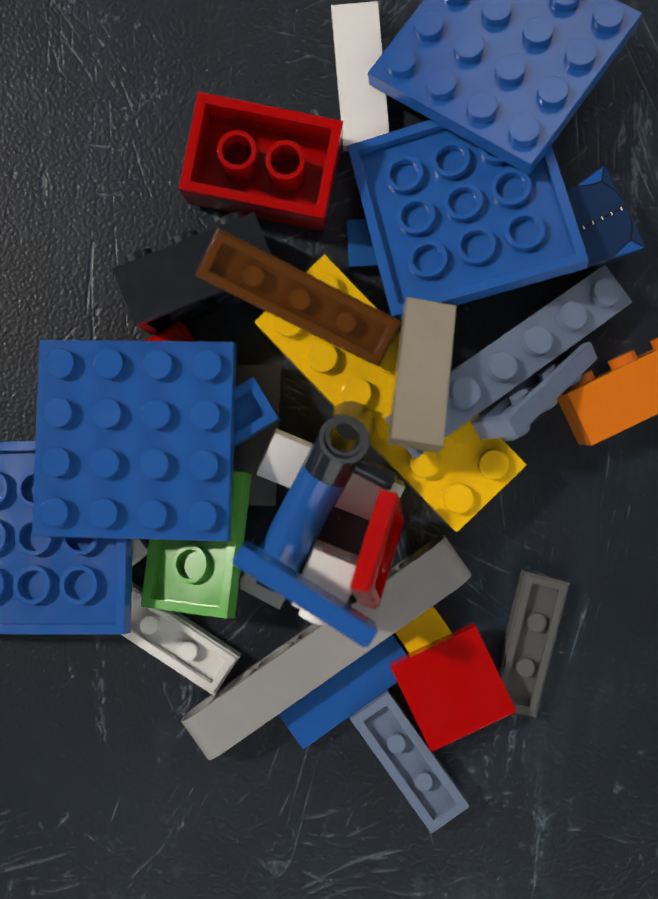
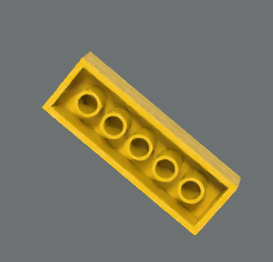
M325 254L306 271V273L376 308ZM267 311L255 321L258 329L333 407L342 402L354 401L363 404L371 411L375 420V430L370 445L455 532H458L527 466L501 438H479L472 424L479 416L478 414L444 438L443 448L439 453L426 451L414 459L406 447L387 444L389 424L385 418L391 414L400 338L399 331H397L380 366L377 367Z

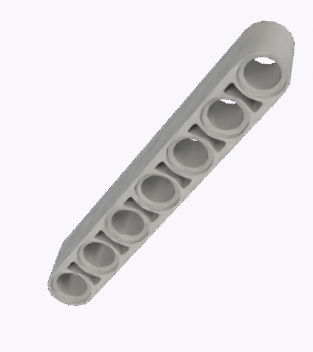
M445 535L433 539L390 569L379 607L372 609L362 606L354 595L349 598L348 605L376 623L378 633L369 647L365 646L363 648L327 624L322 626L313 623L220 688L214 696L210 695L196 705L182 718V724L208 760L218 757L458 589L471 577L470 570Z

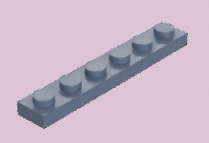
M606 265L600 267L450 372L444 438L632 303V300ZM391 414L385 418L389 425ZM406 447L414 459L426 452Z

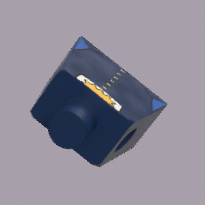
M606 165L597 169L567 192L589 262L586 269L559 276L561 279L625 260L646 248Z

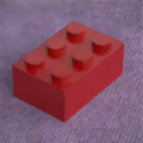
M198 92L179 190L187 204L230 213L243 212L245 216L255 213L256 218L324 231L343 140V121Z

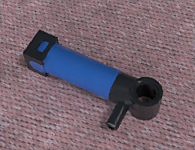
M354 401L342 402L336 405L328 414L259 545L260 549L298 573L353 473L386 491L392 488L397 479L395 472L363 456L368 450L375 430L374 417L371 411L363 404ZM344 423L352 425L357 429L359 438L355 440L344 439L337 432L336 425ZM246 572L239 583V589L279 610L286 599Z

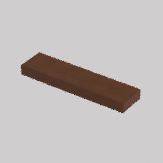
M217 228L195 275L377 367L380 366L402 323L400 320L220 228Z

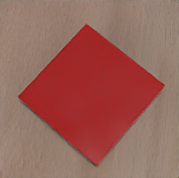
M382 489L379 490L349 586L359 604L372 609H376L380 605L405 522L398 494Z
M474 623L389 663L431 752L517 712Z

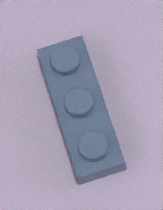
M591 342L571 346L490 405L472 422L479 438H502L504 441H511L525 435L531 428L530 424L541 413L554 407L558 402L557 397L568 387L583 379V372L598 359Z
M389 689L350 716L354 726L431 834L470 807L466 797L434 752L430 751L426 741Z

